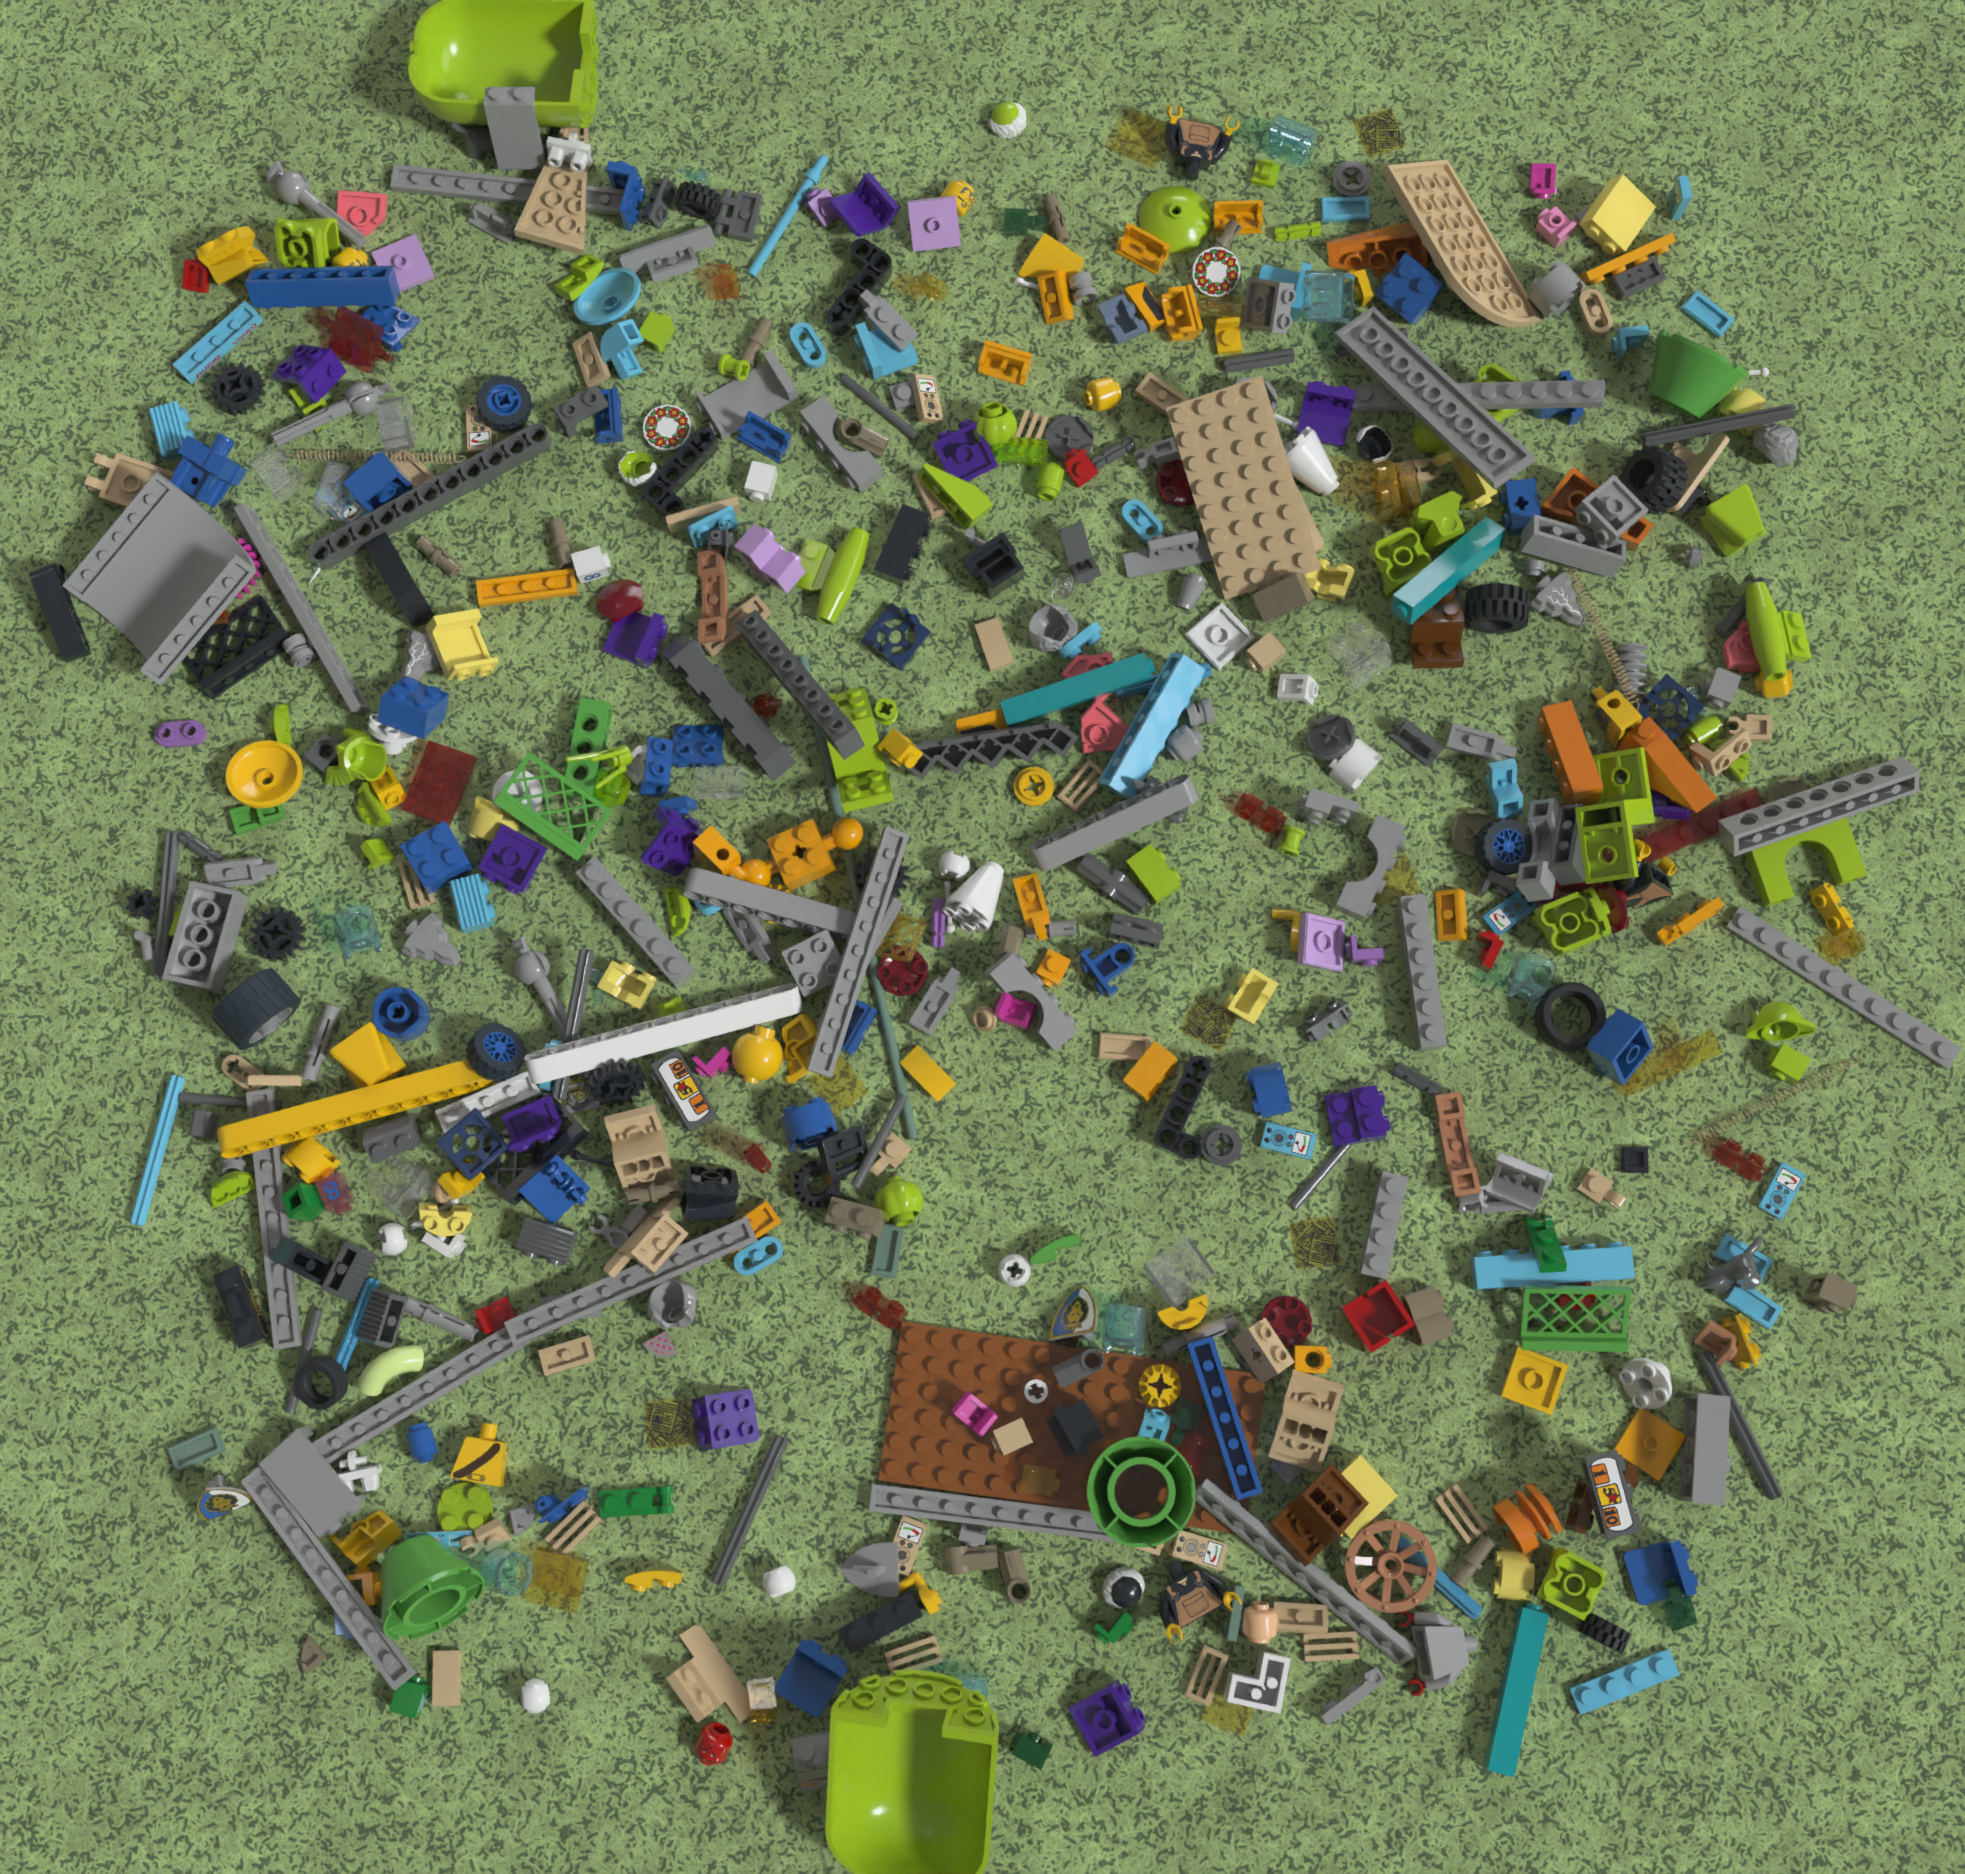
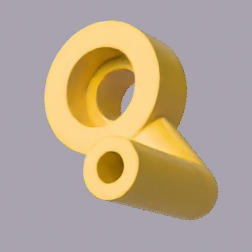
M1272 909V919L1292 920L1290 951H1298L1301 912Z
M915 1572L899 1581V1594L915 1585L929 1614L933 1615L940 1610L939 1604L942 1603L940 1596L935 1588L932 1590L928 1588L919 1572Z

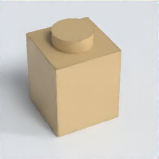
M1269 632L1247 650L1245 662L1253 672L1258 671L1262 675L1284 657L1286 649Z
M1022 1418L993 1430L995 1436L990 1438L996 1452L1002 1451L1003 1455L1033 1443Z

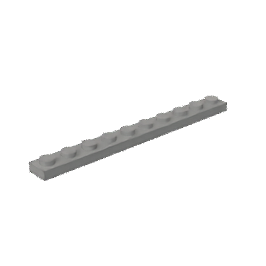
M394 164L390 187L392 191L526 205L537 180ZM587 186L586 212L621 216L619 209L625 190Z
M1605 380L1457 383L1485 410L1603 407ZM1355 385L1356 395L1352 406L1354 412L1411 411L1384 385Z
M240 503L234 508L238 515V523L247 530L250 536L248 538L249 542L262 556L260 561L273 575L272 581L274 585L282 591L285 596L283 598L285 604L295 613L297 625L306 632L308 644L317 651L320 657L319 663L329 672L332 677L330 681L333 687L340 691L344 698L342 700L344 706L350 712L358 714L369 711V705L253 507Z
M888 826L883 827L805 1070L832 1078L909 839V834Z
M1739 906L1725 928L1943 1069H1949L1959 1053L1961 1047L1743 907Z
M269 1088L246 1092L249 1119L277 1111L274 1089ZM279 1145L252 1153L274 1350L303 1346L295 1272L270 1260L283 1236L291 1240L289 1218L281 1199V1195L286 1191L281 1146Z
M744 1217L678 1246L654 1275L639 1263L620 1271L614 1278L610 1276L512 1318L504 1322L513 1346L517 1347L758 1242L749 1218Z
M505 1326L327 1433L312 1444L325 1460L331 1464L348 1454L349 1451L356 1449L527 1346L528 1343L526 1342L514 1347Z
M259 1466L240 1482L393 1690H397L415 1675L417 1671L395 1641L385 1635L381 1622L311 1527L261 1466Z
M1206 1478L1195 1488V1499L1199 1504L1399 1666L1414 1658L1418 1649L1407 1638L1393 1630L1386 1621L1372 1613L1365 1604L1351 1596L1344 1587L1330 1579L1323 1570L1317 1568L1312 1563L1304 1567L1273 1532L1262 1524L1260 1519L1252 1516L1241 1507L1239 1502L1220 1490L1218 1485Z
M872 1484L869 1511L1117 1542L1098 1526L1091 1511Z

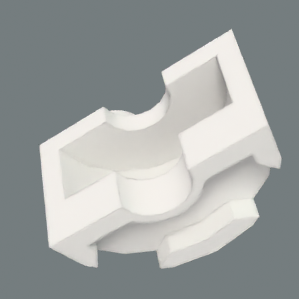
M1358 738L1346 754L1331 762L1328 766L1332 769L1329 776L1353 794L1383 756Z

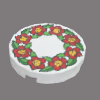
M1211 247L1200 253L1192 265V278L1196 287L1202 293L1209 296L1220 297L1228 294L1236 287L1240 279V265L1236 256L1223 247Z
M666 404L658 406L648 413L644 420L643 432L645 439L652 448L659 452L671 453L680 449L691 437L692 426L690 418L684 410L678 406Z

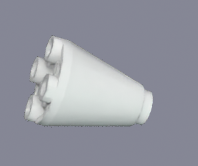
M1307 426L1297 435L1298 437L1292 442L1289 441L1284 446L1293 477L1316 493H1321L1326 497L1340 484L1336 480L1338 477L1316 432Z
M986 862L947 899L943 912L960 922V927L966 932L973 933L974 930L987 931L994 917L1004 878V869L995 862Z

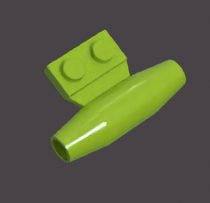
M852 527L836 553L826 544L805 539L799 557L802 560L800 564L806 573L793 587L810 593L821 591L815 618L822 623L834 625L850 599L864 564L870 534L865 530Z
M1755 582L1746 586V619L1754 654L1767 681L1780 680L1786 676V659L1806 662L1811 659L1801 613L1786 610L1777 612L1764 582Z

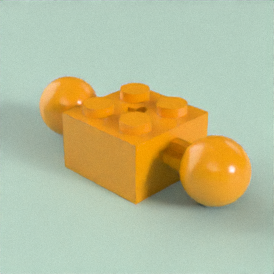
M846 817L838 820L833 825L831 833L822 836L818 825L813 819L766 839L773 854V859L767 862L760 859H750L741 866L748 873L743 881L767 887L771 876L780 872L785 885L790 890H794L837 871L829 850L837 846L844 850H851L859 846L864 836L863 827L857 820ZM804 851V857L800 859L798 855L800 852Z

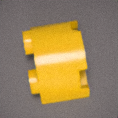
M315 1136L293 1141L283 1151L284 1154L281 1156L282 1160L290 1167L294 1165L301 1170L299 1176L310 1185L313 1181L320 1185L341 1163Z
M1205 1294L1187 1301V1308L1184 1311H1179L1172 1306L1155 1314L1159 1321L1169 1329L1177 1331L1190 1329L1200 1323L1205 1316L1208 1306L1207 1296Z

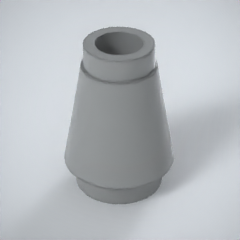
M1188 572L1187 576L1183 577L1177 606L1180 608L1184 607L1185 610L1190 611L1206 588L1204 585L1206 579Z

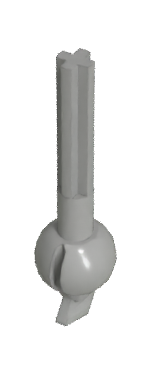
M275 161L268 170L266 182L277 183V193L284 202L290 205L303 204L319 218H336L339 234L358 249L366 245L367 240L364 234L310 192V183L304 174L297 171L284 172L280 161Z
M388 380L383 385L372 387L367 382L354 383L346 392V399L271 434L279 447L352 412L361 416L370 415L379 406L378 398L384 396L385 393L393 392Z
M522 936L513 941L510 946L518 956L514 965L516 976L521 982L534 985L563 1036L567 1013L547 979L550 972V963L547 957L540 951H531L526 944L525 936Z

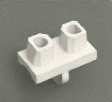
M571 132L569 138L561 137L559 139L548 136L546 143L549 166L559 168L563 161L570 162V169L582 173L586 166L592 165L591 145L585 144L584 141H579L576 132Z
M355 1450L348 1452L347 1460L339 1462L341 1469L348 1467L350 1469L337 1474L353 1493H355L353 1480L361 1478L363 1492L379 1488V1473L382 1472L381 1464L360 1468V1465L368 1463L367 1456L358 1457Z

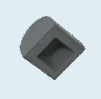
M195 1110L190 1129L191 1136L213 1139L217 1113Z

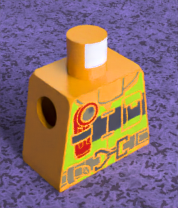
M711 825L693 841L695 860L704 869L744 880L748 873L741 868L739 852Z

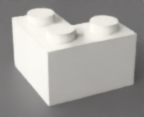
M1259 1650L1254 1677L1228 1671L1223 1699L1230 1703L1280 1714L1291 1658Z

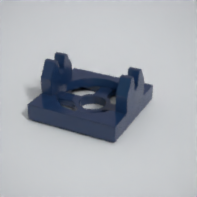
M891 602L861 639V642L901 671L931 634V631L920 623V620L914 613L910 614L906 607H901L900 609ZM892 619L904 620L899 628L891 629L884 624ZM910 626H912L915 634L913 644L906 640L905 632ZM879 630L886 634L887 643L884 647L877 639ZM892 631H900L903 634L902 642L899 644L891 643L889 640L890 633ZM899 646L907 650L901 654H893L891 652L893 647Z
M1666 673L1639 703L1637 711L1641 714L1642 721L1650 717L1649 705L1652 700L1658 705L1659 714L1653 720L1658 726L1664 719L1673 718L1680 725L1672 728L1659 726L1673 742L1705 705ZM1665 690L1678 692L1673 699L1663 700L1657 695V693ZM1683 698H1685L1688 705L1686 718L1678 712V704ZM1672 702L1676 707V712L1672 716H1664L1661 713L1663 703Z
M476 1107L435 1141L436 1145L443 1151L444 1157L468 1181H471L503 1153L508 1145ZM477 1125L482 1131L478 1134H469L464 1129V1126ZM457 1133L463 1141L462 1148L454 1154L452 1143ZM470 1137H476L480 1141V1147L475 1152H471L466 1148V1140ZM487 1137L491 1139L492 1144L488 1155L483 1150V1140ZM467 1154H476L481 1162L469 1164L460 1160Z

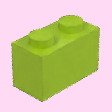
M1149 844L1129 858L1125 866L1156 906L1180 889L1181 883L1179 881L1181 877L1173 867L1170 869L1164 862L1166 857L1158 847L1154 848L1152 844Z

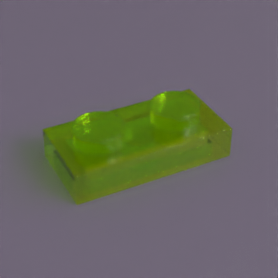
M1010 437L1006 444L999 443L997 463L1047 464L1048 440Z

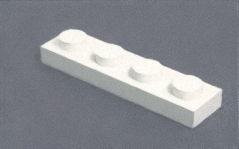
M528 1071L438 1109L435 1112L445 1133L475 1107L486 1119L542 1093L538 1084L530 1082Z

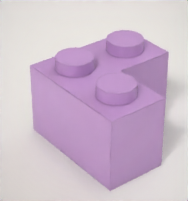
M753 524L734 547L756 575L787 594L806 573L800 564L802 560L792 551L787 553L779 543L775 542V535L766 527L761 529Z

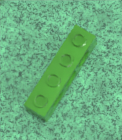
M580 698L579 705H575L573 719L576 720L575 727L569 733L570 753H566L564 758L565 777L596 798L597 789H595V785L600 780L603 760L592 762L590 759L566 762L565 759L580 755V750L584 746L591 747L590 753L606 749L613 707L610 702ZM590 722L596 723L592 731L584 730L586 724ZM578 771H587L583 779H575ZM561 781L559 784V790H562ZM564 783L565 789H571L570 786ZM577 791L566 793L567 800L583 802L581 794ZM585 798L586 803H592L587 798Z

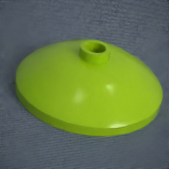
M1168 186L1156 190L1144 201L1139 214L1140 229L1169 244V253L1180 254L1195 249L1205 240L1211 226V213L1206 201L1197 192L1182 186ZM1177 210L1180 214L1175 215L1172 211Z

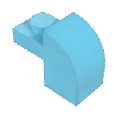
M633 319L618 322L604 333L600 344L603 362L612 361L622 380L635 377L643 372L632 349L644 341Z
M1511 758L1489 763V775H1486V785L1497 819L1501 820L1523 815V795L1517 785V763L1515 759Z

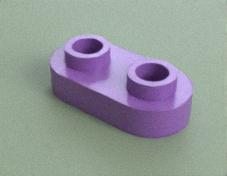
M196 720L165 722L160 724L155 731L156 741L165 748L197 746L203 743L207 736L205 726ZM195 729V733L190 736L189 731ZM170 731V736L164 738V733Z

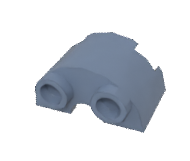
M1124 293L1097 305L1098 312L1106 323L1104 328L1113 344L1116 343L1118 346L1147 333V327L1143 319L1135 318L1134 315L1137 314L1136 308L1132 301L1128 302Z

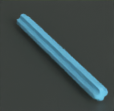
M171 1075L168 1080L129 1220L134 1225L144 1226L177 1111L179 1094L182 1092L185 1078L178 1075Z

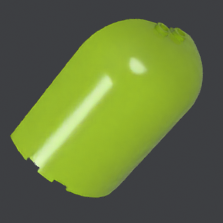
M442 0L434 4L418 20L414 39L410 40L411 55L406 59L407 72L417 97L432 114L444 121L461 125H488L484 110L485 87H535L534 107L539 127L589 128L595 116L598 89L597 63L599 62V43H596L597 16L595 1Z
M907 1669L894 1670L893 1675L881 1678L877 1674L866 1677L859 1681V1686L850 1691L846 1689L837 1698L832 1706L830 1715L825 1835L834 1857L850 1872L854 1874H982L989 1860L999 1721L996 1712L993 1713L988 1706L989 1701L977 1689L971 1691L963 1686V1681L949 1675L932 1671Z

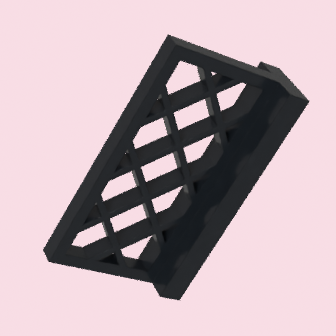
M260 595L208 630L190 650L191 652L195 648L203 649L200 660L190 659L188 655L185 656L184 660L199 681L202 689L212 699H215L284 652L282 644L291 636L262 595ZM262 604L264 607L262 618L251 617L252 610ZM236 620L244 621L241 632L231 631L232 623ZM250 622L260 623L258 634L247 633ZM266 624H273L278 627L271 634H264ZM216 634L223 635L221 646L210 645L211 637ZM229 636L240 637L237 648L227 647ZM246 638L256 639L255 645L249 649H243ZM209 650L219 651L216 662L206 661ZM225 652L235 653L233 660L228 663H222ZM204 666L214 667L213 673L204 679L202 677Z
M545 1090L535 1100L552 1094L550 1091ZM552 1098L557 1111L559 1109L563 1113L559 1114L560 1118H568L572 1124L565 1131L555 1133V1137L550 1141V1146L546 1149H537L538 1140L533 1142L532 1150H524L516 1153L515 1150L510 1152L505 1150L496 1158V1168H484L481 1171L499 1190L501 1195L514 1206L525 1198L518 1191L525 1182L554 1155L557 1154L564 1160L590 1135L557 1099ZM507 1128L499 1134L503 1139L510 1136ZM491 1142L483 1149L487 1155L491 1150ZM514 1154L513 1168H501L502 1155ZM519 1154H532L531 1164L527 1168H518ZM478 1156L472 1160L473 1163L481 1162ZM513 1172L512 1182L504 1188L500 1184V1173Z

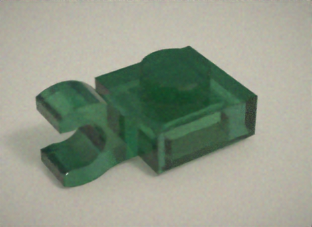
M1005 208L1004 235L1028 236V229L1045 231L1046 222L1044 215L1029 216V209Z
M1179 1397L1170 1419V1423L1175 1424L1176 1427L1169 1443L1179 1447L1186 1430L1192 1433L1195 1432L1204 1407Z
M1674 1579L1663 1582L1664 1589L1670 1600L1662 1604L1669 1628L1674 1632L1698 1623L1690 1597H1682L1680 1586L1675 1585Z

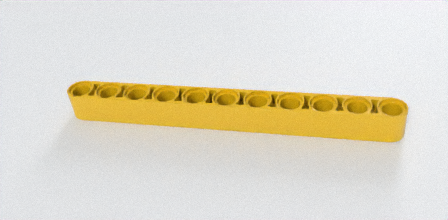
M467 1059L222 1126L217 1130L221 1157L235 1158L489 1088L500 1081L493 1082V1080H487L483 1076H479L471 1068Z

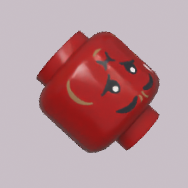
M718 1722L707 1724L701 1728L694 1744L695 1754L699 1757L701 1763L711 1766L713 1764H721L726 1760L733 1744V1737L729 1728Z

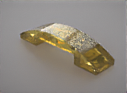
M1712 1029L1644 1060L1622 1087L1627 1097L1713 1058L1723 1053V1050Z

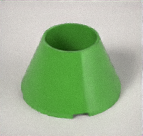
M1659 330L1657 334L1650 395L1668 406L1675 407L1682 413L1699 419L1749 376V372L1740 365L1736 364V366H1733L1726 361V357L1675 333L1669 336L1665 330Z
M1137 1436L1125 1438L1112 1444L1097 1458L1089 1474L1087 1500L1094 1520L1109 1537L1127 1546L1153 1547L1171 1540L1185 1527L1195 1506V1480L1189 1464L1174 1447L1156 1438ZM1136 1464H1146L1153 1467L1161 1475L1165 1486L1162 1504L1154 1513L1145 1517H1132L1122 1512L1116 1503L1114 1495L1115 1483L1119 1475L1126 1468Z
M432 1536L414 1537L397 1545L384 1557L381 1563V1626L385 1635L397 1641L400 1639L399 1636H409L410 1640L430 1635L448 1626L469 1611L467 1605L474 1598L479 1600L485 1588V1580L482 1574Z

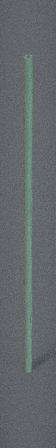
M806 655L798 657L801 664L811 674L808 657ZM813 723L836 823L844 818L827 740ZM841 849L855 911H857L861 899V887L855 884L858 876H855L856 866L852 849ZM875 953L868 965L897 1093L908 1097L901 1111L908 1140L918 1138L902 1065L900 1064V1056L884 987L878 978V961Z

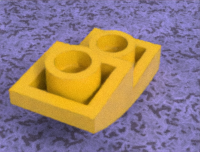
M918 1045L900 1062L938 1102L956 1085L941 1067Z
M648 1570L625 1577L624 1582L631 1584L630 1589L645 1592L646 1588H653L655 1579L659 1580V1585L674 1588V1584L682 1583L684 1572Z

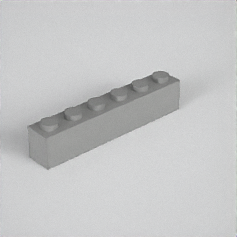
M595 856L575 872L677 989L697 973L694 967Z
M1426 894L1400 896L1396 905L1416 1051L1443 1049L1447 1043Z

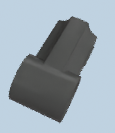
M1087 1349L1052 1367V1370L1063 1389L1099 1371L1104 1365V1356L1097 1349ZM1088 1353H1096L1100 1357V1364L1096 1368H1090L1085 1364V1357Z

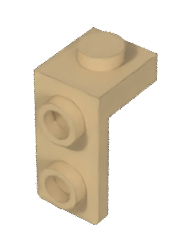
M1742 728L1715 752L1697 741L1689 747L1692 764L1698 770L1703 769L1716 777L1751 747L1752 743L1748 730Z

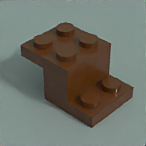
M1458 585L1411 625L1408 624L1407 638L1412 669L1463 668L1464 657L1461 638L1465 620Z
M1625 1462L1626 1470L1623 1471L1625 1481L1630 1483L1631 1488H1636L1640 1473L1637 1472L1638 1466ZM1578 1477L1564 1529L1586 1535V1531L1592 1528L1594 1522V1515L1591 1514L1594 1509L1585 1478Z
M1331 1463L1310 1485L1299 1492L1267 1527L1299 1562L1306 1567L1325 1546L1338 1538L1369 1502Z

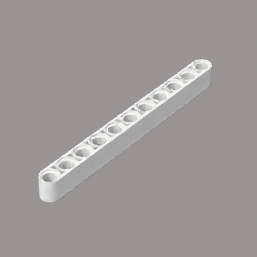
M788 983L532 1052L524 1057L530 1082L532 1084H540L602 1067V1063L610 1065L612 1059L618 1063L622 1058L629 1060L794 1015L803 1010V1004L798 985L796 983Z

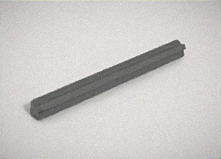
M1786 404L1645 432L1643 436L1644 444L1649 447L1651 445L1656 446L1793 419L1796 415L1795 407L1793 404Z
M167 831L164 837L152 976L156 979H162L171 947V937L168 934L173 921L180 845L178 841L180 833L175 831Z
M581 948L579 950L561 1045L578 1040L594 951ZM570 1076L554 1080L552 1098L558 1100L566 1099Z
M1705 1351L1699 1354L1698 1360L1715 1394L1731 1397L1729 1421L1768 1499L1775 1500L1780 1498L1783 1492L1719 1365L1716 1364L1712 1351Z
M776 1435L771 1443L711 1578V1582L718 1586H724L788 1444V1439Z

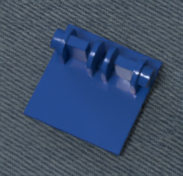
M394 304L389 306L371 305L352 325L359 330V334L371 338L374 342L377 341L379 345L384 343V346L389 348L391 352H400L403 347L400 340L418 325L421 319Z
M722 724L674 726L671 764L678 766V769L692 767V764L693 768H697V764L704 768V763H706L707 767L716 766V768H719V765H724V755H722L724 726Z
M556 1154L525 1182L518 1191L554 1224L575 1203L584 1204L588 1199L586 1193L591 1188Z
M591 1487L580 1488L562 1503L557 1496L552 1494L540 1496L536 1500V1508L543 1518L538 1522H548L549 1524L557 1522L567 1514L565 1509L569 1505L570 1507L577 1506L589 1497L586 1492Z

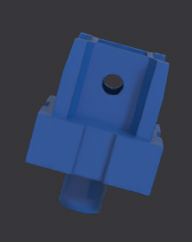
M218 433L211 446L187 435L178 450V453L183 455V458L175 469L170 482L198 501L215 507L225 496L231 484L238 486L248 470L227 457L235 442L225 435Z

